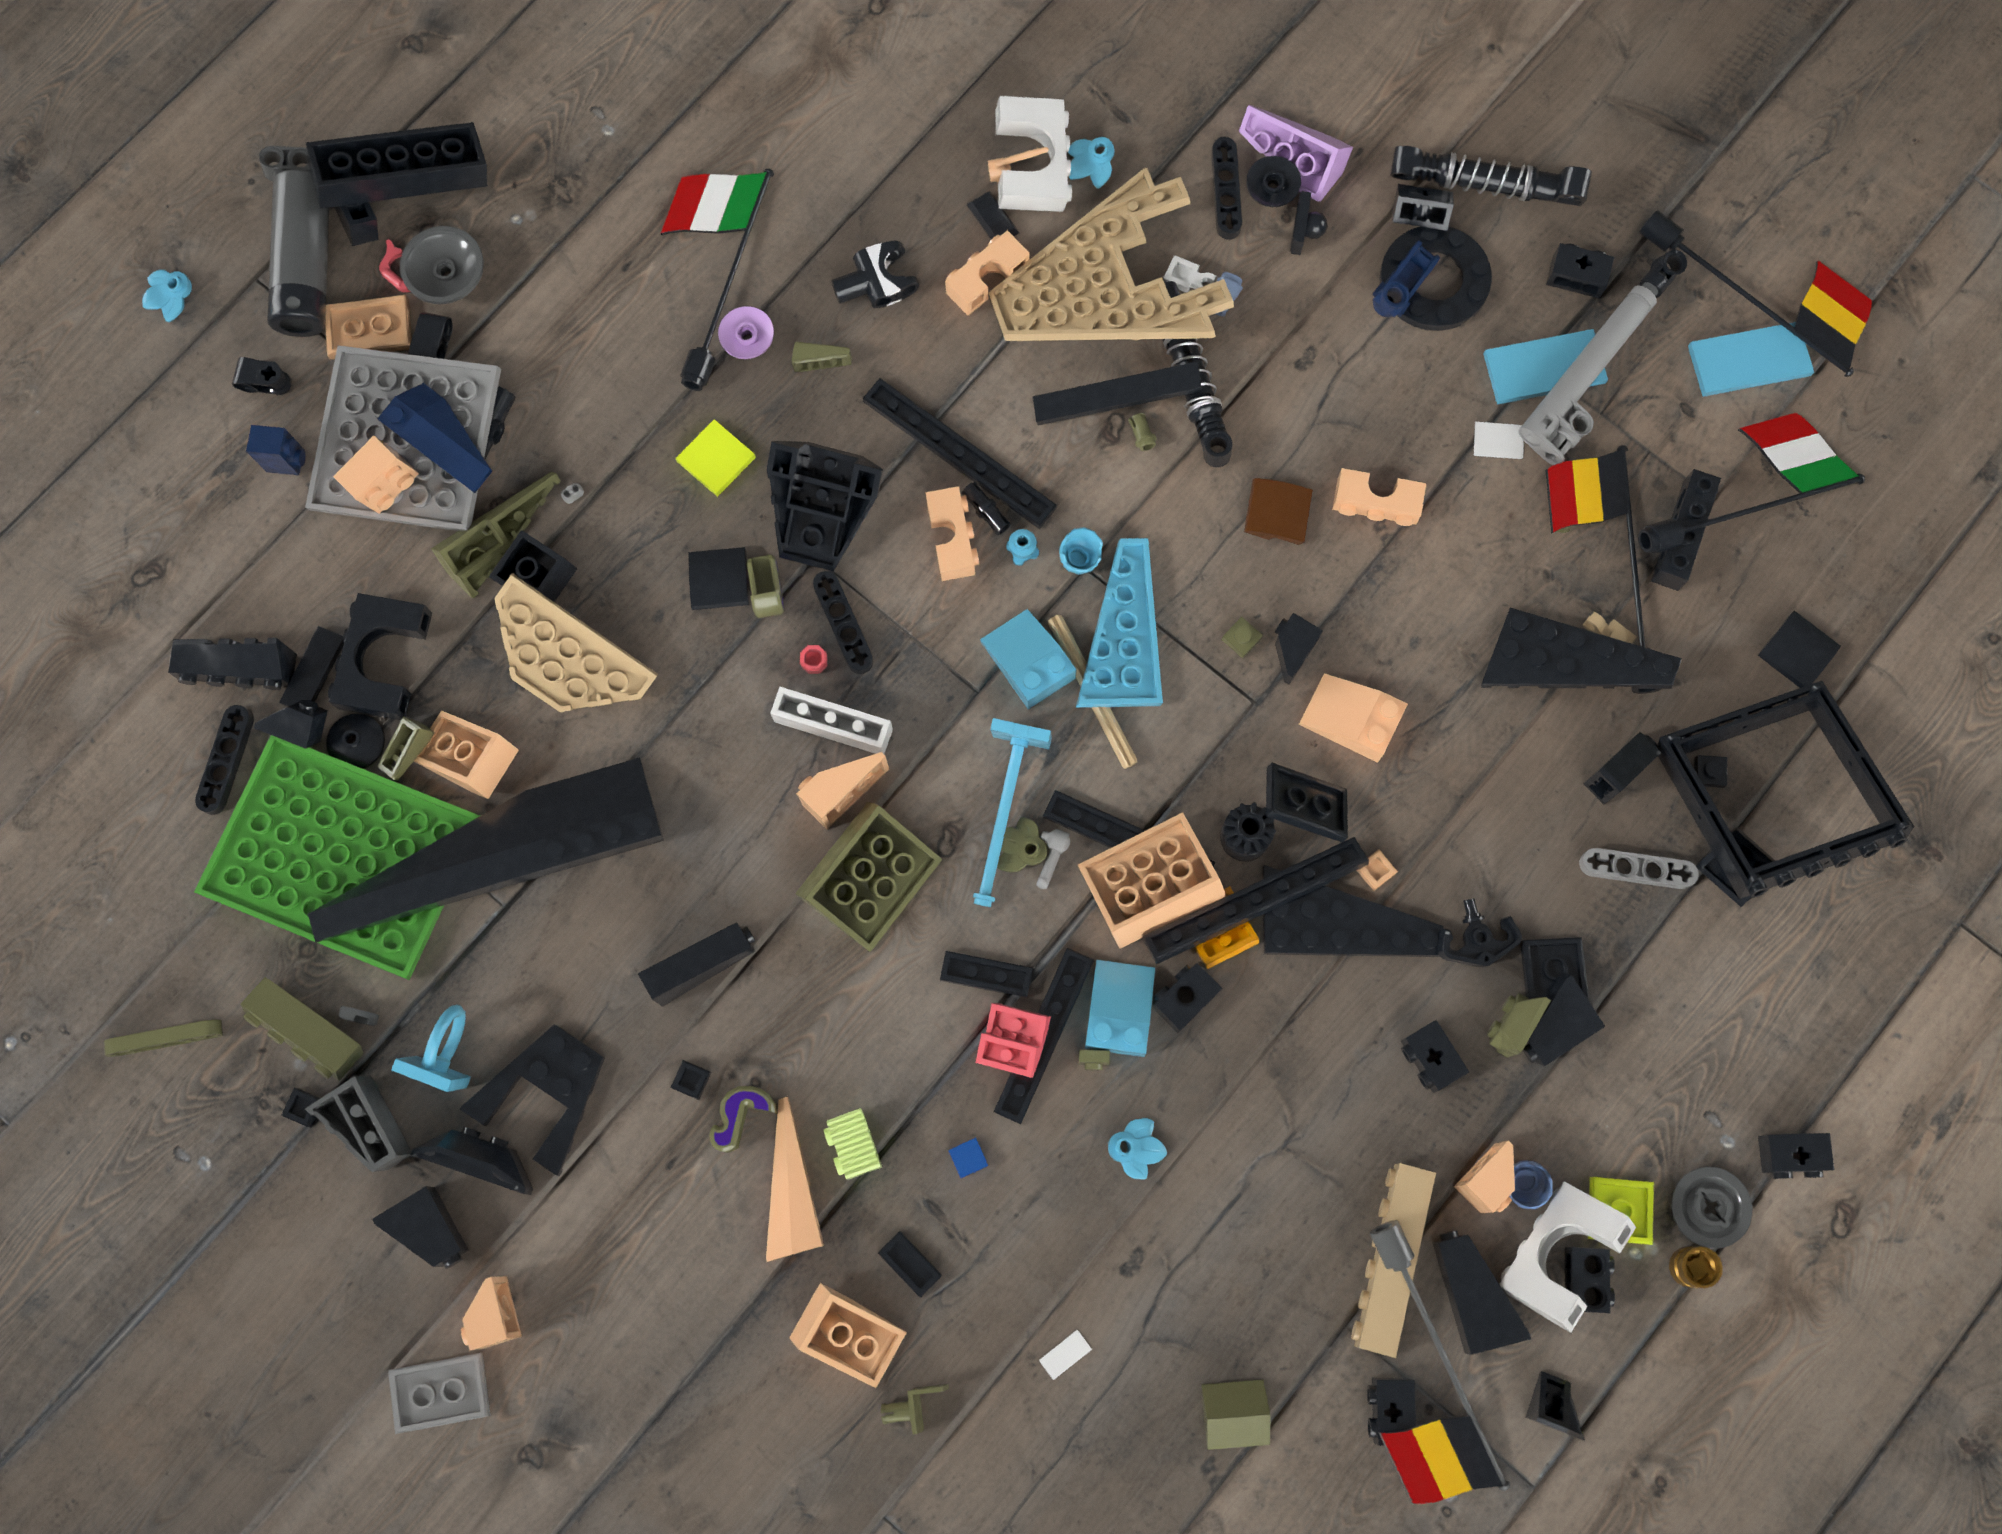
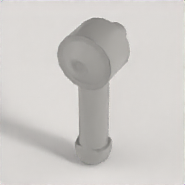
M1055 829L1051 832L1043 831L1041 839L1047 843L1050 850L1036 884L1040 889L1048 888L1060 854H1063L1069 848L1071 841L1070 834Z

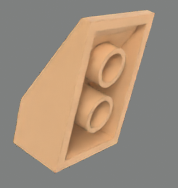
M1324 674L1299 725L1378 763L1384 755L1408 704L1380 690Z
M441 710L430 728L435 732L432 739L414 762L470 792L489 799L519 750L498 733Z
M879 752L819 772L814 777H807L799 785L798 789L800 791L797 792L802 805L828 830L889 770L886 756Z
M820 1283L789 1339L800 1351L877 1388L907 1332L849 1297Z

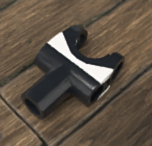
M888 241L879 243L855 253L853 260L858 271L831 280L839 304L867 294L872 307L877 309L895 304L914 294L920 286L915 276L898 277L891 275L887 271L888 267L895 260L904 255L905 248L902 242Z

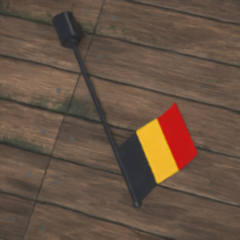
M1657 210L1644 224L1639 233L1666 253L1669 249H1681L1846 373L1845 377L1853 375L1854 369L1853 367L1850 368L1855 346L1869 319L1872 300L1820 261L1816 262L1813 281L1799 306L1795 326L1793 327L1682 243L1685 239L1682 236L1684 229Z
M1620 445L1616 452L1598 458L1565 461L1549 467L1545 471L1551 534L1569 526L1601 523L1626 514L1639 646L1645 647L1626 461L1627 446ZM1631 687L1632 692L1637 694H1647L1661 690L1635 689Z

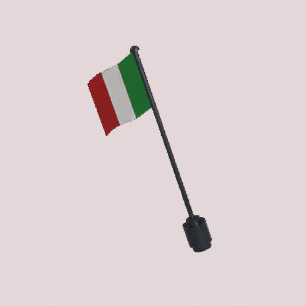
M770 168L765 169L763 173L738 176L698 174L681 177L663 225L661 235L677 232L718 234L745 231L703 347L689 350L681 371V384L688 389L701 391L703 386L707 385L715 358L712 356L711 351L708 350L769 179L774 176V172Z
M1798 413L1739 428L1738 431L1756 445L1776 472L1799 494L1685 527L1674 518L1645 526L1639 532V545L1643 551L1651 553L1675 548L1682 545L1685 532L1854 483L1861 485L1865 481V476L1860 473L1856 474L1833 452L1816 429Z

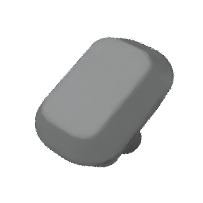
M573 483L562 490L561 497L566 503L570 504L582 497L584 490L580 484Z

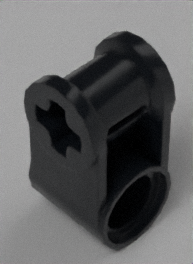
M239 357L232 386L249 393L259 392L283 395L290 390L292 380L275 362Z

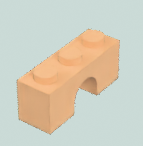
M1007 230L1001 236L997 235L992 238L983 251L974 253L968 259L967 264L960 269L953 270L947 276L945 281L946 294L969 316L988 300V286L981 280L983 276L988 273H999L1006 279L1030 260V253Z
M1341 469L1337 479L1332 510H1337L1339 513L1347 516L1355 514L1365 515L1368 519L1374 521L1392 520L1402 526L1417 524L1422 514L1426 483L1398 478L1393 488V493L1387 497H1379L1372 493L1369 488L1370 473Z
M959 486L925 492L931 527H947L955 533L954 538L950 542L936 545L942 581L975 575V565H979L977 548L971 549L969 539L974 538L971 521L966 522L964 513L969 512L966 495H960Z

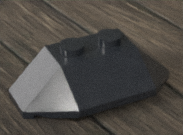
M463 1127L462 1132L450 1130L411 1151V1156L522 1194L531 1195L533 1191L517 1151L507 1147L509 1141L494 1136L491 1137L490 1141L479 1138L481 1132L468 1127Z

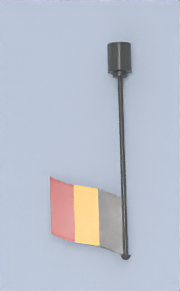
M1393 1220L1381 1224L1370 1231L1371 1238L1385 1268L1393 1269L1394 1272H1402L1468 1416L1436 1419L1404 1431L1378 1432L1409 1500L1413 1504L1434 1503L1470 1490L1497 1486L1500 1490L1506 1491L1510 1487V1482L1505 1481L1408 1273L1407 1268L1411 1266L1410 1261L1414 1258V1253L1398 1220Z

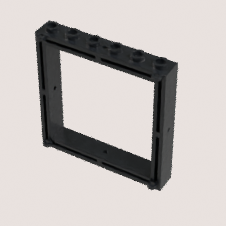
M1822 680L1664 735L1658 741L1657 748L1662 752L1658 756L1739 899L1747 896L1752 898L1761 896L1769 888L1775 886L1780 888L1789 886L1797 878L1803 876L1808 878L1817 876L1825 868L1835 866V868L1845 866L1853 858L1859 856L1868 858L1878 853L1881 848L1887 846L1891 848L1901 846L1907 842V837L1914 828L1913 823ZM1809 693L1807 696L1799 698V696ZM1788 701L1787 703L1772 707L1773 705ZM1761 710V712L1755 713V714H1753V715H1749L1750 713H1753V712H1756V711ZM1810 711L1880 824L1752 869L1686 754ZM1733 719H1734L1733 722H1730V723H1727V724L1718 726L1719 724H1722V723H1725V722H1727V721H1730V720H1733ZM1707 729V731L1698 733V734L1693 735V736L1691 735V734H1693V733H1696V732H1699V731H1702V730Z

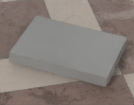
M483 1352L388 1370L395 1434L491 1416Z

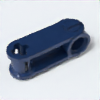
M1418 240L1385 283L1382 281L1372 293L1375 311L1383 317L1392 316L1394 318L1396 315L1401 317L1410 305L1408 301L1441 257L1431 254L1422 246V242ZM1387 295L1391 296L1395 303L1391 302Z

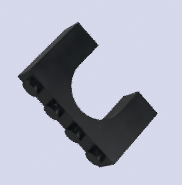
M358 593L356 601L350 607L351 620L349 628H346L343 633L344 647L342 654L336 660L335 669L337 673L334 683H331L328 690L329 703L339 710L402 720L403 716L406 717L412 694L403 686L367 679L363 670L364 654L375 640L386 635H401L426 640L432 612L424 604Z

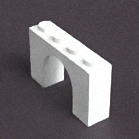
M1000 96L995 110L996 135L1025 136L1037 140L1044 147H1048L1050 164L1042 170L1033 172L1002 170L998 182L999 209L1063 212L1067 201L1070 202L1072 198V185H1068L1067 179L1071 173V161L1067 160L1066 152H1069L1070 136L1065 133V128L1068 127L1069 112L1064 111V100Z
M1563 1182L1561 1187L1557 1188L1551 1195L1550 1204L1544 1214H1540L1535 1220L1534 1230L1529 1238L1520 1244L1517 1257L1512 1265L1506 1267L1503 1271L1499 1285L1507 1295L1571 1333L1587 1305L1579 1296L1549 1279L1546 1271V1259L1550 1249L1557 1241L1566 1236L1582 1234L1592 1237L1621 1253L1636 1226L1627 1215Z

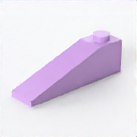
M1248 105L1239 132L1260 154L1263 153L1266 157H1284L1294 163L1301 175L1299 192H1311V198L1318 202L1325 197L1343 174L1353 149L1352 146L1332 136L1252 105Z

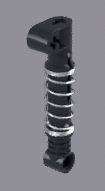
M1395 147L1390 176L1396 179L1413 181L1420 176V180H1424L1427 177V181H1431L1434 178V182L1438 183L1439 187L1452 189L1457 182V186L1462 187L1464 191H1467L1469 188L1477 189L1479 194L1483 191H1490L1493 196L1502 193L1506 194L1508 199L1513 196H1519L1520 201L1538 199L1581 206L1587 200L1592 171L1587 168L1569 166L1565 167L1559 174L1539 171L1537 167L1527 165L1525 168L1524 164L1522 168L1510 166V162L1507 165L1496 164L1495 159L1492 163L1481 161V157L1478 160L1466 159V155L1463 156L1462 162H1458L1456 153L1446 152L1444 155L1440 154L1437 158L1435 153L1430 156L1429 152L1423 155V151L1416 147Z
M1164 282L1170 298L1180 295L1176 282ZM1198 338L1163 339L1164 347L1168 349L1166 353L1167 355H1172L1174 361L1171 367L1174 364L1178 366L1198 362L1203 391L1185 395L1187 403L1184 407L1188 408L1187 416L1190 422L1195 424L1198 436L1201 439L1204 460L1212 467H1222L1230 461L1233 443L1230 435L1227 434L1223 419L1221 418L1223 411L1221 400L1214 397L1217 388L1210 383L1212 374L1205 369L1208 362L1207 359L1201 356L1203 347L1197 343ZM1214 446H1221L1225 450L1223 452L1217 453L1214 452L1211 448Z

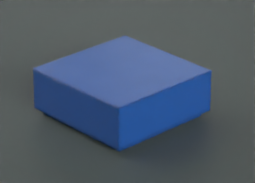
M976 1138L948 1150L960 1178H964L988 1166Z

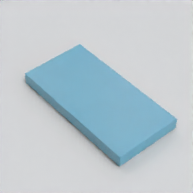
M1782 325L1693 341L1688 345L1703 397L1809 377L1814 373L1806 343Z
M1594 329L1485 350L1483 355L1497 405L1547 395L1595 336ZM1605 368L1589 387L1606 384L1608 377Z

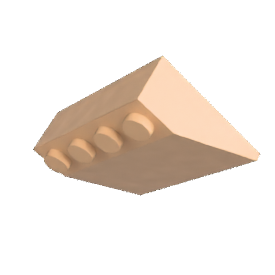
M1184 813L1176 815L1078 864L1119 949L1143 938L1144 935L1226 897L1221 880Z

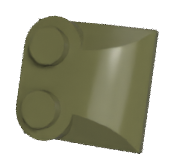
M1518 993L1515 997L1510 995L1501 1009L1505 1012L1500 1022L1496 1020L1487 1033V1036L1490 1037L1489 1044L1506 1058L1521 1053L1551 1000L1546 997L1529 999L1521 993Z

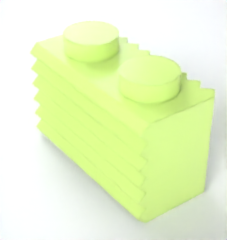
M861 1108L826 1121L828 1128L823 1130L829 1147L834 1145L838 1157L833 1158L839 1176L844 1174L845 1178L849 1180L882 1168L864 1112Z

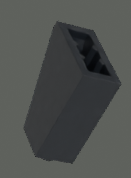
M1640 731L1583 784L1604 805L1628 786L1662 752L1657 748L1656 742L1650 736L1644 735Z
M1563 973L1560 975L1550 989L1546 998L1551 1001L1523 1049L1524 1054L1532 1063L1536 1061L1537 1064L1546 1066L1605 1027L1573 976Z
M425 1186L372 1219L377 1227L433 1267L444 1266L445 1269H448L462 1261L461 1255L469 1251L435 1187Z

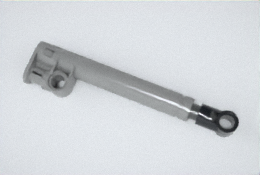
M1671 250L1652 262L1650 270L1640 281V286H1635L1518 430L1520 437L1549 464L1556 465L1565 462L1564 455L1570 448H1574L1583 436L1592 431L1593 418L1577 401L1657 303L1656 298L1663 294L1677 275L1685 271L1687 258L1680 250ZM1573 421H1574V422L1576 423V425H1577V428H1578L1577 430H1576V429L1574 428V426H1573Z

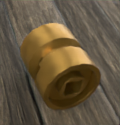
M1683 1247L1672 1254L1669 1261V1270L1673 1279L1684 1287L1709 1288L1719 1282L1723 1272V1265L1716 1252L1709 1248Z

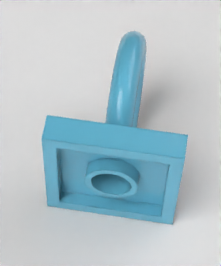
M452 1005L443 1012L430 1034L423 1058L419 1056L396 1058L391 1070L446 1092L467 1088L471 1077L449 1068L450 1060L463 1035L466 1022L464 1008L460 1005ZM453 1021L449 1038L442 1052L438 1056L437 1052L441 1040L447 1028Z

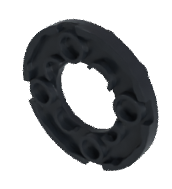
M1449 226L1447 231L1416 227L1403 233L1391 244L1384 256L1380 268V283L1387 281L1418 240L1422 242V246L1430 253H1441L1446 255V257L1450 256L1462 271L1463 283L1460 290L1454 296L1444 300H1431L1421 296L1416 291L1408 301L1410 303L1409 307L1399 318L1420 329L1443 331L1459 327L1463 322L1475 316L1483 307L1492 283L1490 263L1481 246L1466 233ZM1387 295L1388 299L1391 302L1395 303L1394 299L1391 296Z

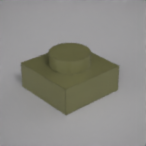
M1241 617L1224 634L1222 641L1241 658H1244L1262 639L1263 635Z
M1079 1050L1078 1065H1085V1070L1101 1071L1103 1070V1065H1109L1110 1051Z

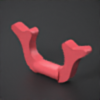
M388 239L386 240L387 251L379 264V271L383 278L395 286L398 291L408 293L410 291L402 278L390 269L391 264L402 256L403 251L401 248L394 247L392 241Z

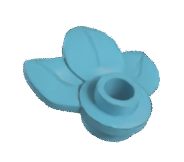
M1098 137L1092 141L1080 139L1073 142L1068 152L1073 157L1069 178L1076 180L1090 176L1097 189L1102 187L1112 173L1110 161L1115 152L1113 143L1105 137ZM1098 147H1105L1103 153H1096Z
M156 270L147 278L152 287L147 289L143 295V307L150 310L161 308L166 322H171L183 311L184 298L191 293L192 284L188 276L182 272L174 271L169 273L166 270Z
M1141 1118L1130 1121L1124 1132L1115 1133L1108 1142L1110 1156L1115 1161L1121 1162L1125 1173L1134 1179H1146L1148 1175L1147 1164L1160 1162L1167 1155V1150L1163 1143L1157 1138L1151 1137L1154 1129V1121L1151 1119ZM1122 1141L1128 1145V1150L1125 1153L1120 1149Z

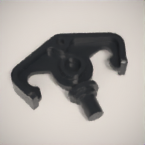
M1475 898L1463 901L1466 915L1462 922L1463 924L1469 923L1463 934L1465 945L1457 951L1452 950L1450 947V942L1453 940L1452 932L1449 929L1439 930L1437 952L1442 959L1475 967H1486L1521 943L1522 934L1514 923L1513 918L1507 916L1500 920V926L1502 930L1507 932L1508 938L1506 941L1495 940L1490 928L1480 921L1484 920L1485 917L1478 913Z

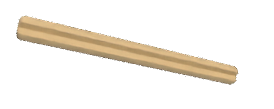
M1056 615L1048 620V625L1059 646L1076 668V679L1081 686L1087 662L1062 615ZM1092 707L1122 767L1127 769L1137 763V758L1111 708Z

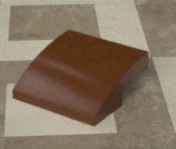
M1254 478L1244 532L1267 540L1275 537L1297 545L1304 543L1313 490L1291 483Z

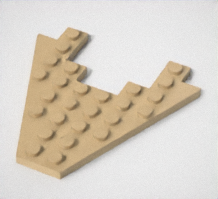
M1142 169L989 292V296L1005 341L1193 339L1216 337L1209 316L1234 307L1233 299L1224 279L1170 298L1162 277L1135 287L1122 254L1123 251L1147 243L1140 222L1190 204L1189 195L1182 178L1178 177L1154 186L1148 169Z

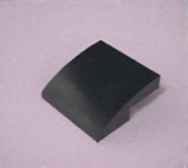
M745 547L689 552V587L692 610L749 605V583L747 579V554Z
M1794 610L1786 618L1778 631L1769 639L1758 656L1801 688L1812 684L1838 652L1841 645Z

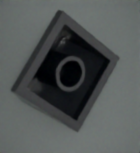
M1738 827L1731 830L1733 837L1752 869L1775 861ZM1711 849L1697 863V869L1740 907L1752 898L1747 896L1739 899Z

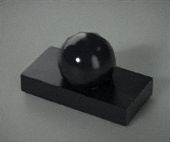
M1302 191L1299 196L1290 248L1291 254L1301 255L1305 236L1310 239H1318L1325 234L1328 228L1327 219L1322 213L1317 211L1309 212L1311 192Z

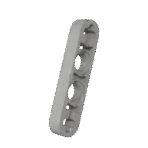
M1592 848L1583 853L1579 860L1582 872L1591 877L1669 888H1688L1695 884L1699 876L1697 867L1687 860ZM1595 855L1596 861L1607 862L1609 857H1611L1609 866L1599 865L1595 869L1587 860ZM1619 859H1626L1630 862L1631 872L1629 874H1622L1618 871L1616 863ZM1648 863H1655L1660 867L1661 874L1659 878H1651L1647 874L1646 866ZM1682 868L1690 876L1684 882L1679 875H1671L1666 880L1669 872H1678Z

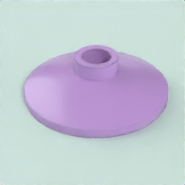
M745 306L736 308L724 316L719 325L718 336L723 349L728 354L740 359H751L760 356L770 347L774 337V328L766 313L758 308ZM746 334L752 335L750 339H743V336Z

